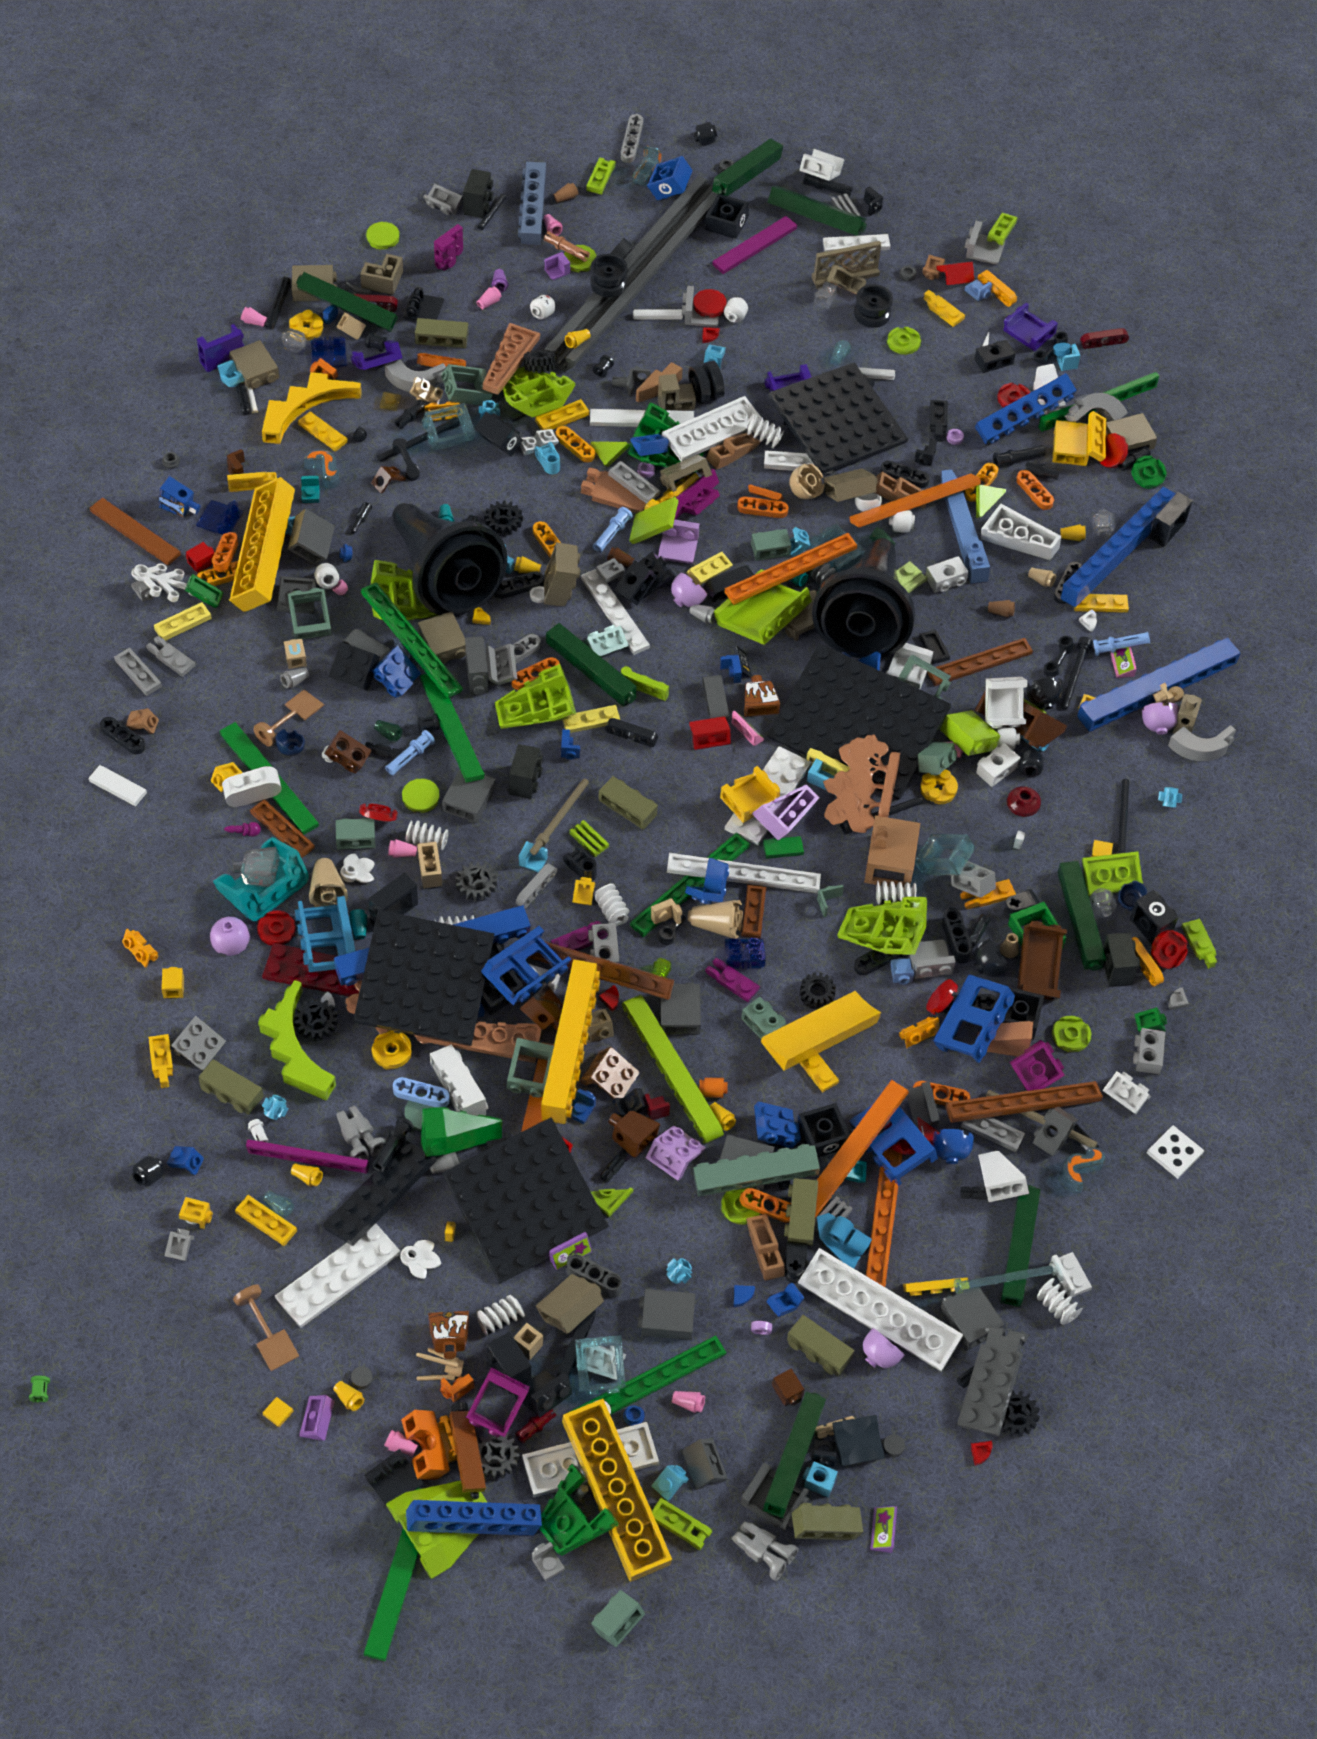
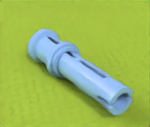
M625 507L619 508L618 514L611 518L610 525L592 545L594 550L601 553L615 534L623 530L624 524L633 517L629 509Z
M1146 632L1115 639L1111 636L1105 640H1093L1096 656H1099L1100 653L1110 651L1114 653L1116 649L1149 644L1150 637L1149 633Z
M423 730L422 735L416 740H412L406 750L385 766L386 771L391 775H395L412 758L423 754L424 749L430 744L433 745L435 743L434 737L427 730Z

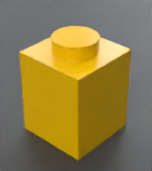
M162 968L163 998H183L184 974L182 968Z

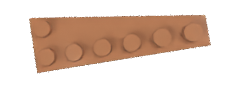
M509 323L504 339L501 341L500 348L496 352L495 359L492 361L485 377L482 389L498 395L524 361V354L530 352L539 341L540 333Z
M478 1022L475 1026L472 1046L418 1036L417 1040L444 1046L452 1044L454 1048L512 1059L517 1038L539 1042L541 1028L537 1024L517 1023V1025H511L502 1022L497 1024ZM521 1054L518 1056V1060L531 1063L536 1061L534 1057Z

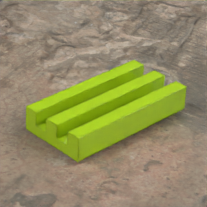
M584 820L581 821L580 825L577 824L574 829L569 830V834L594 857L609 847V843ZM579 831V832H580L593 846H595L598 850L596 851V850H595L588 842H586L577 832Z

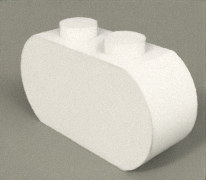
M268 766L229 777L222 783L226 803L232 807L258 802L274 797L281 792L278 771Z

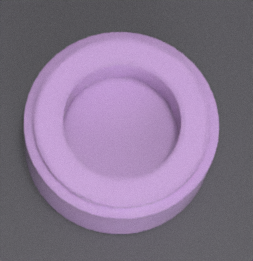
M951 429L947 432L946 440L948 443L959 445L963 442L964 434L961 430Z
M641 462L638 465V474L641 477L649 478L654 475L655 466L653 464Z
M753 1321L751 1323V1331L754 1334L769 1335L772 1333V1324L765 1321Z

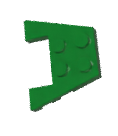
M571 1464L567 1469L569 1471L564 1481H560L557 1486L559 1488L553 1500H549L541 1514L542 1526L540 1530L547 1540L552 1543L557 1554L561 1556L619 1525L610 1510L606 1508L591 1522L585 1517L570 1496L586 1480L574 1464Z

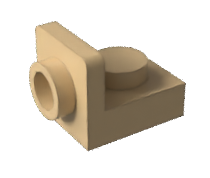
M672 898L651 906V919L654 924L666 921L669 918H673L676 924L681 923V907L678 904L676 905Z

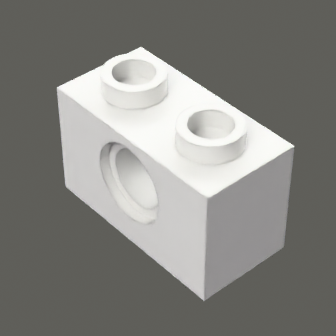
M959 556L928 566L925 576L928 577L927 581L935 593L939 591L944 592L953 586H962L967 582L968 570Z
M1004 744L1000 748L996 747L988 757H983L979 760L976 773L993 787L1019 767L1020 757Z

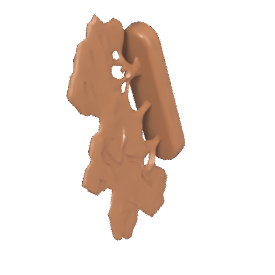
M874 734L867 735L865 738H856L849 744L840 747L841 759L850 769L847 772L840 771L835 774L834 778L823 781L827 792L837 797V799L827 805L824 817L832 825L848 820L852 831L866 833L867 829L874 825V817L871 815V810L874 807H879L878 816L887 818L889 816L900 753L892 752L888 765H884L880 757L888 752V746L886 743L878 741ZM869 759H875L877 761L876 764L879 766L872 765ZM878 770L886 772L884 785L875 784L872 781V775ZM876 788L883 789L880 802L871 799V795ZM864 804L870 805L869 808H864Z

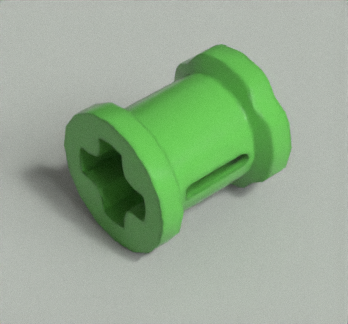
M40 1375L31 1377L32 1394L29 1395L30 1401L47 1402V1386L50 1384V1378Z

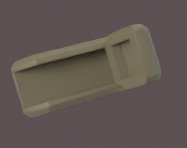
M836 265L832 266L827 278L834 285L856 295L858 290L867 283L866 279L853 275Z

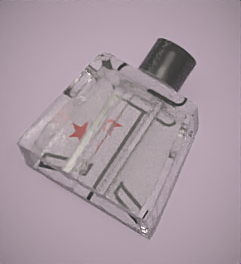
M268 847L247 850L244 853L243 861H233V873H241L246 884L270 887L275 883L280 862L277 848Z

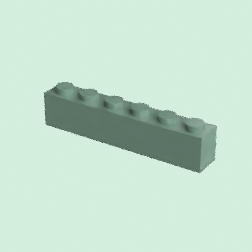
M803 1144L791 1150L789 1148H782L775 1153L761 1152L753 1157L743 1155L731 1161L729 1159H721L714 1164L700 1163L697 1167L693 1168L698 1197L793 1180L794 1178L819 1175L820 1171L815 1145L809 1146V1144Z

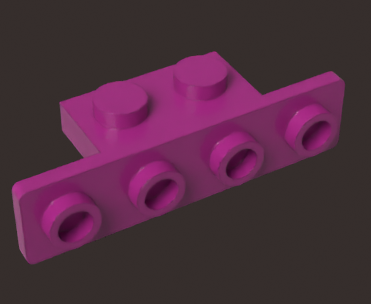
M710 469L711 476H701L676 497L679 501L674 520L684 512L692 515L700 514L702 510L720 496L718 490L713 489L719 484L715 469Z

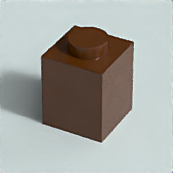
M792 1368L773 1378L772 1387L784 1406L789 1404L793 1406L802 1400L805 1389Z

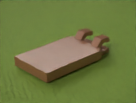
M593 468L588 469L587 481L583 480L581 484L582 494L592 496V501L616 508L625 507L633 513H639L644 510L646 503L608 475L609 472H599L598 469Z

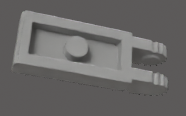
M156 636L154 640L157 645L162 647L161 650H158L151 643L146 645L147 650L154 654L158 660L182 677L195 667L193 660L169 643L167 644L159 636Z

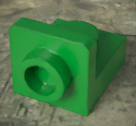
M1157 1007L1134 1014L1139 1033L1142 1028L1160 1029V1031L1166 1032V1016L1164 1013L1161 1014Z

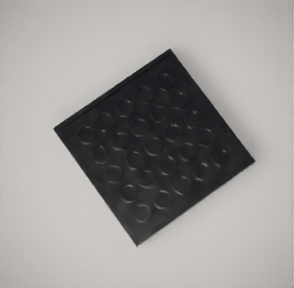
M855 362L774 390L768 394V398L822 474L898 447L908 441L903 430Z
M378 910L353 1023L472 1046L486 978L481 970L490 959L495 933Z
M552 1117L442 1173L499 1284L549 1259V1251L585 1232L589 1238L609 1227Z

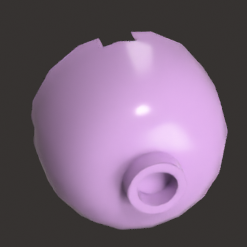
M680 573L672 583L671 591L675 597L673 601L680 607L683 605L691 607L701 604L707 593L699 584L693 583V579L683 573Z
M1162 702L1146 705L1144 710L1142 709L1143 723L1149 730L1159 735L1167 734L1169 730H1172L1177 725L1179 706L1169 702V706H1163Z
M228 916L215 922L211 928L210 940L216 952L232 956L246 949L250 936L248 928L242 920Z
M874 1328L869 1331L863 1341V1351L867 1356L865 1360L874 1368L877 1365L882 1368L893 1367L905 1355Z

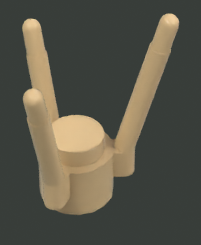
M428 1348V1352L444 1358V1353H437L434 1349ZM422 1353L416 1354L417 1357L446 1365L444 1372L448 1373V1375L418 1376L416 1378L418 1381L441 1380L442 1378L454 1381L455 1376L461 1377L463 1360H459L457 1357L444 1360Z

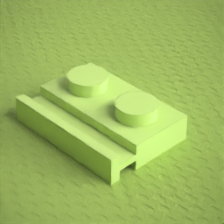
M910 561L896 570L900 584L908 593L926 582L928 578Z

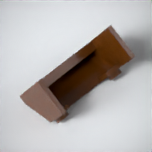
M986 690L975 708V711L985 715ZM1023 701V718L1026 719V724L1014 727L1017 733L1029 740L1028 744L1039 749L1040 746L1045 747L1063 734L1067 725Z

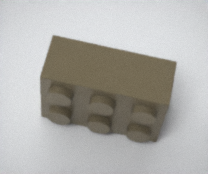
M556 542L544 573V604L566 606L567 601L571 599L572 589H575L576 578L579 579L580 568L578 567L580 553H578L577 545Z

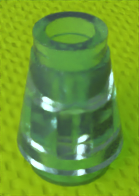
M845 340L837 342L830 362L839 366L851 352V345Z
M268 1191L263 1197V1201L281 1217H288L294 1209L291 1199L272 1191Z

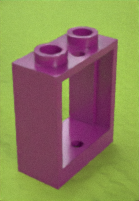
M491 1368L466 1418L470 1419L469 1423L476 1427L483 1426L489 1429L488 1432L493 1436L500 1437L501 1435L505 1437L529 1391V1387ZM490 1381L519 1396L504 1426L475 1411Z

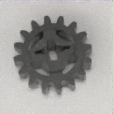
M470 862L468 868L463 865L462 871L457 872L456 889L460 890L461 896L466 894V900L472 897L474 902L477 901V898L484 901V896L490 898L491 892L495 893L497 874L493 873L492 867L487 869L486 863L480 866V863L477 862L473 866Z
M488 1432V1438L480 1437L481 1444L478 1443L484 1477L492 1474L494 1480L496 1475H500L503 1479L505 1472L510 1475L512 1474L511 1467L517 1468L515 1460H519V1454L517 1453L519 1447L514 1445V1438L507 1440L508 1434L505 1437H496ZM483 1450H485L486 1455L484 1456V1459L482 1460L481 1455H482ZM510 1451V1459L507 1461L506 1455Z

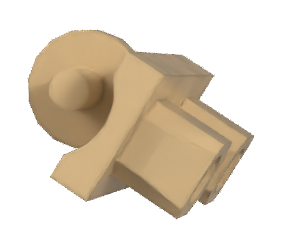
M414 378L410 394L417 397V400L420 399L421 402L439 404L443 390L430 385L424 379Z
M1166 683L1160 685L1161 691L1153 694L1155 703L1162 702L1163 706H1169L1168 702L1175 704V702L1181 701L1184 696L1182 688L1174 686L1168 691Z

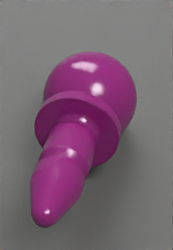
M250 822L248 824L243 823L242 826H227L224 830L230 833L243 832V836L254 837L260 833L261 828L258 823Z

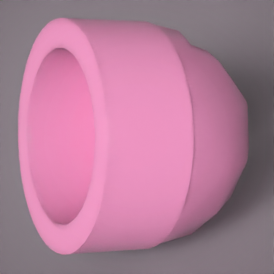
M341 579L332 590L337 595L343 596L348 591V586Z

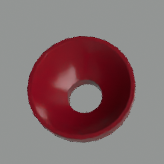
M1019 786L1010 791L1007 797V806L1015 815L1029 817L1039 811L1041 798L1034 789ZM1027 793L1031 798L1024 800L1020 797V794Z

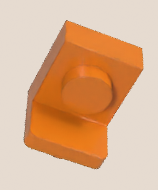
M321 358L310 367V372L328 374V379L335 380L338 377L337 370Z
M469 1373L464 1377L457 1378L452 1386L445 1378L440 1380L441 1393L446 1399L451 1398L454 1403L474 1388V1379Z

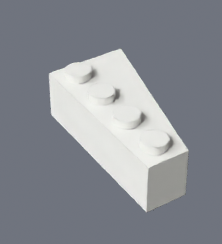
M1003 504L997 507L981 530V540L1047 560H1051L1060 548V535Z
M451 1044L430 1053V1063L441 1084L448 1090L450 1101L456 1112L461 1110L471 1115L477 1116L480 1114L486 1116V1109H488L486 1098L472 1078L468 1067L462 1062L460 1052L455 1050Z

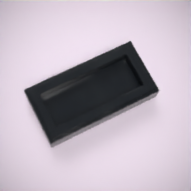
M936 629L919 634L924 648L933 651V664L950 660V655Z

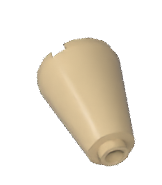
M328 858L318 859L314 863L309 891L310 903L315 905V907L337 905V897L345 896V901H347V889L333 861Z
M731 900L693 906L692 910L688 912V921L691 922L692 926L737 939L739 936L736 935L737 930L741 932L743 910H739V905H742L740 900Z

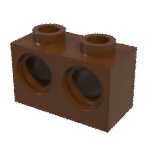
M339 730L324 754L330 760L344 766L347 771L357 773L364 765L371 749Z

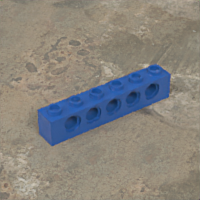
M1067 373L980 420L976 423L975 428L985 444L989 442L993 444L1000 439V436L1004 434L1007 436L1015 431L1014 428L1026 426L1030 423V419L1042 417L1048 409L1052 411L1060 406L1059 403L1063 401L1065 403L1069 402L1074 398L1077 390ZM1052 391H1058L1060 396L1055 397ZM1043 399L1046 404L1040 405L1037 400ZM1028 407L1031 413H1025L1022 408ZM1008 416H1014L1016 418V421H1009ZM993 424H999L1001 429H994Z
M413 1500L406 1509L407 1531L532 1536L542 1526L540 1505Z

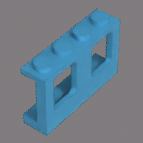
M345 896L337 897V905L304 909L302 901H298L295 918L296 921H300L297 927L298 935L303 937L300 938L301 950H305V953H303L304 965H308L309 972L334 970V961L313 963L311 948L335 946L338 956L356 951ZM331 918L332 931L308 934L306 919Z

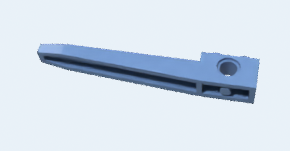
M943 470L941 472L942 483L957 478L953 470ZM963 491L946 496L945 501L962 558L968 570L970 584L987 582L990 565L982 541L978 539Z

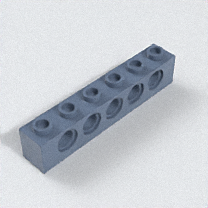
M526 162V169L523 168L522 178L525 180H522L521 190H524V192H521V202L523 204H520V214L522 216H519V226L521 228H518V238H521V244L541 245L546 163Z

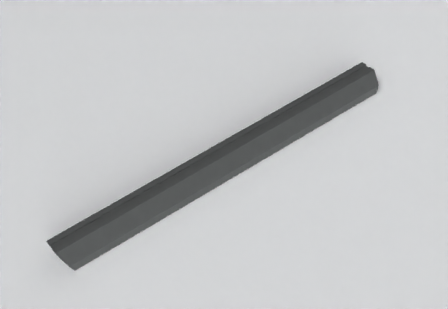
M698 175L625 257L624 260L628 266L626 290L616 297H602L594 292L547 345L545 351L550 350L555 353V368L563 372L572 369L705 218L718 195L712 192L713 185L710 186L709 183H706V178ZM589 330L591 334L590 339H587L577 348H569L566 345L564 338L568 332Z

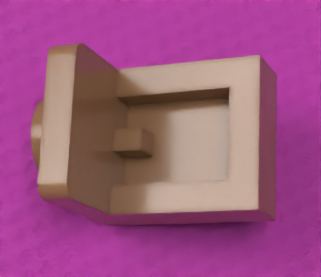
M929 255L926 265L922 270L923 275L930 280L939 279L941 272L937 271L936 266L944 265L945 259Z
M148 708L131 711L126 727L130 730L145 728L150 734H153L159 719Z

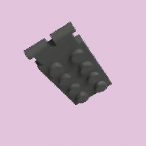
M987 1325L985 1332L988 1333L986 1343L980 1345L957 1425L999 1436L1023 1356L1019 1353L1022 1342L1027 1341L1028 1334L1009 1330L1006 1337V1329Z

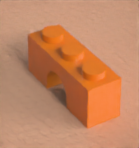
M413 1410L401 1420L406 1439L415 1440L422 1448V1452L412 1458L417 1479L437 1480L449 1472L450 1468L434 1411Z

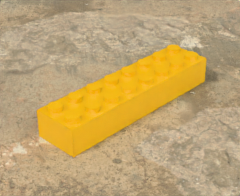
M281 477L254 490L229 599L230 602L243 612L268 603L272 598L295 488Z
M573 959L541 1103L542 1120L552 1117L555 1123L566 1124L567 1118H571L572 1100H575L576 1082L579 1081L581 1072L580 1063H583L584 1045H587L588 1027H591L592 1009L595 1008V996L600 985V971H597V963Z
M598 1400L564 1414L562 1423L600 1512L604 1508L610 1510L619 1523L617 1527L608 1532L629 1581L632 1582L670 1566L672 1562L671 1555L604 1400Z

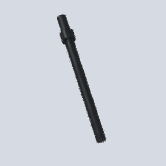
M467 412L459 417H453L448 422L407 441L406 449L450 428L454 429L460 426L461 423L471 419L470 414ZM392 448L377 457L381 462L398 453Z
M1128 779L1122 780L1118 852L1116 854L1126 853L1130 782Z

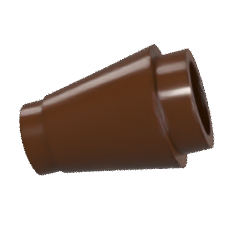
M612 547L607 557L608 561L615 558L624 567L632 565L635 559L618 547Z

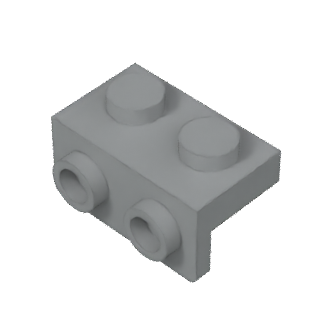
M437 184L433 185L429 195L423 196L427 206L433 209L435 207L440 208V211L446 215H449V213L455 215L463 202V196Z
M507 644L495 649L490 646L485 647L488 679L498 686L516 680L514 646Z

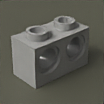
M964 861L951 869V884L957 889L981 898L996 889L995 872L969 861Z
M616 923L592 925L591 930H588L589 942H593V949L590 950V955L601 958L599 951L605 949L610 955L606 960L619 963ZM599 930L606 931L608 934L607 939H599L597 932Z
M1142 1028L1140 1034L1135 1036L1134 1046L1138 1047L1137 1052H1134L1133 1064H1136V1071L1160 1074L1163 1066L1165 1031Z

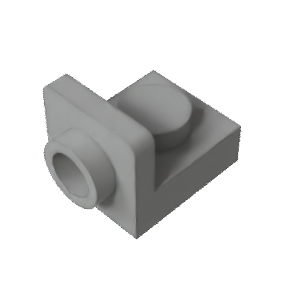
M615 558L596 567V572L605 583L616 578L620 581L624 577V567Z
M136 581L131 584L132 589L142 602L154 598L149 593L150 588L143 581Z
M177 1228V1232L170 1231L165 1251L166 1257L183 1261L187 1260L191 1240H194V1236L189 1235L190 1231Z
M551 1542L546 1545L545 1543L540 1544L534 1549L532 1560L545 1581L565 1570L554 1552Z

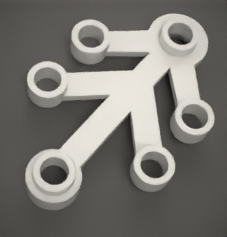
M157 564L150 568L145 565H136L131 572L136 580L143 581L150 588V595L159 597L162 587L168 593L167 598L171 602H176L179 598V592L171 586L185 590L187 583L177 581L183 579L185 574L183 570L175 569L166 573L167 567L164 564Z

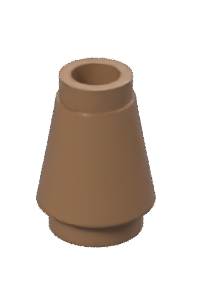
M567 183L554 193L553 197L557 203L574 199L578 195V190L574 183Z
M1011 600L989 602L988 613L1008 618L1009 616H1014L1015 602H1011Z

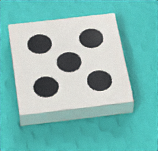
M1174 1125L1147 1151L1150 1157L1177 1179L1204 1153L1201 1147Z

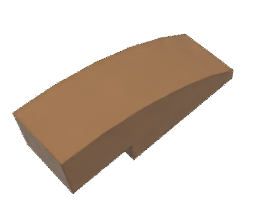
M671 362L662 372L655 370L636 390V401L642 402L658 396V380L661 375L676 374L677 381L679 382L682 379L683 368Z
M748 432L726 438L722 445L709 449L706 460L716 469H720L751 452L760 444V441L757 438L754 439L752 433L747 435Z
M884 472L876 476L878 486H876L877 492L875 493L890 501L923 491L902 477L896 480ZM926 504L921 505V506H918V507L925 508V507H926Z
M767 1214L746 1218L764 1281L783 1277L784 1263Z

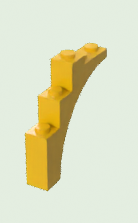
M310 372L307 388L290 386L286 402L269 400L262 428L263 442L280 444L289 425L299 415L316 405L337 399H361V383L329 380L328 374Z

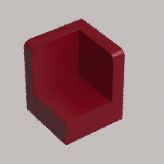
M649 1093L644 1094L648 1104L645 1109L650 1119L656 1120L669 1116L670 1104L665 1102L663 1096L651 1099Z

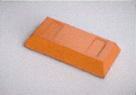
M751 484L748 485L750 494L776 501H782L784 498L781 493Z

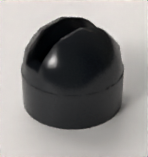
M359 426L352 438L362 442L366 439L367 432Z

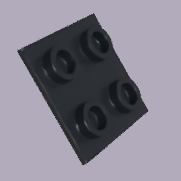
M417 287L411 293L403 318L437 320L444 298L424 295L423 288Z
M400 1449L364 1475L385 1506L386 1503L403 1493L414 1491L424 1484L421 1479H417L415 1470Z

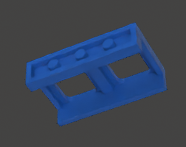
M540 926L492 957L481 970L485 977L512 1005L519 1001L523 1003L528 999L530 993H537L543 987V984H550L557 974L561 976L568 970L567 965L571 958L568 956L563 961L542 940L541 936L544 930ZM535 952H539L553 966V968L541 976L526 962V959ZM509 970H514L527 983V986L518 991L516 995L500 980V977Z
M968 975L933 1040L934 1043L944 1052L951 1049L970 1055L976 1062L980 1063L987 1053L990 1042L995 1038L998 1027L1004 1021L1006 1012L1013 1004L1015 995L1008 986ZM981 988L1000 993L991 1011H985L972 1006ZM963 1021L982 1026V1030L973 1045L953 1040Z
M872 1105L849 1120L851 1133ZM900 1107L896 1109L889 1119L892 1126L878 1135L866 1150L867 1153H872L876 1165L879 1168L882 1166L886 1170L884 1171L886 1177L891 1182L894 1180L898 1186L902 1184L900 1178L928 1159L933 1163L938 1159L935 1148ZM901 1139H905L916 1153L899 1166L892 1167L882 1153Z

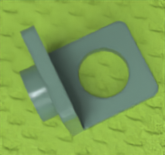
M843 885L827 886L824 889L818 890L817 901L823 917H827L828 910L825 900L843 896Z

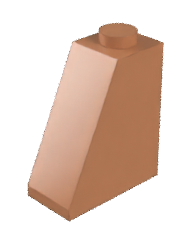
M1033 1022L1001 1023L996 1031L995 1038L987 1048V1052L1012 1056L1022 1055L1025 1053L1024 1050L1030 1046Z

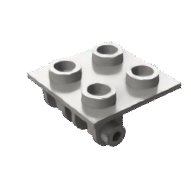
M195 1016L171 1046L175 1049L173 1051L175 1055L180 1056L182 1054L203 1071L226 1040Z

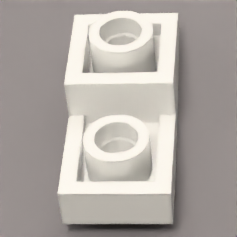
M552 429L536 431L535 436L522 438L523 442L520 444V448L524 455L535 453V446L541 447L547 445L550 441L555 446L559 440Z

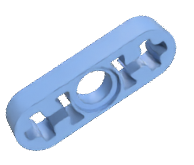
M403 1077L397 1078L393 1082V1093L398 1098L432 1107H446L450 1102L449 1092L445 1088ZM405 1085V1088H403L402 1091H400L399 1087ZM419 1089L427 1091V1094L423 1097H419L415 1093ZM440 1095H443L444 1098H442L441 1101H438L437 1098H439Z

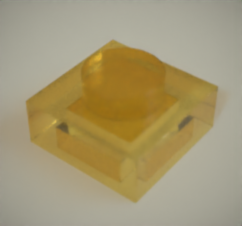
M384 392L380 408L397 411L401 395Z

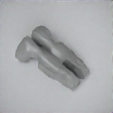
M355 1105L348 1108L351 1119H348L344 1111L338 1112L336 1115L341 1127V1133L346 1143L353 1146L350 1157L364 1160L369 1159V1153L366 1147L361 1144L360 1139H364L372 1157L378 1155L386 1141L381 1137L373 1138L372 1133L374 1129L369 1121L363 1117L359 1109Z
M744 1521L740 1526V1530L744 1534L736 1532L732 1537L733 1542L756 1562L765 1561L770 1567L771 1579L778 1581L786 1569V1564H791L797 1556L799 1548L792 1544H781L776 1541V1536ZM768 1551H775L777 1554L780 1555L781 1558L769 1553Z

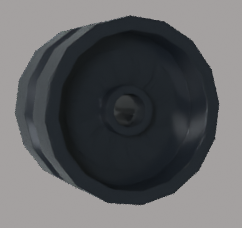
M603 254L596 257L591 263L590 285L592 290L602 297H616L622 294L627 287L628 266L626 261L616 254Z
M877 284L861 287L856 295L855 319L866 327L876 328L885 325L891 316L892 293L884 286Z
M715 361L705 362L703 366L695 365L689 367V384L693 386L698 403L708 402L710 397L718 399L724 396L723 376Z

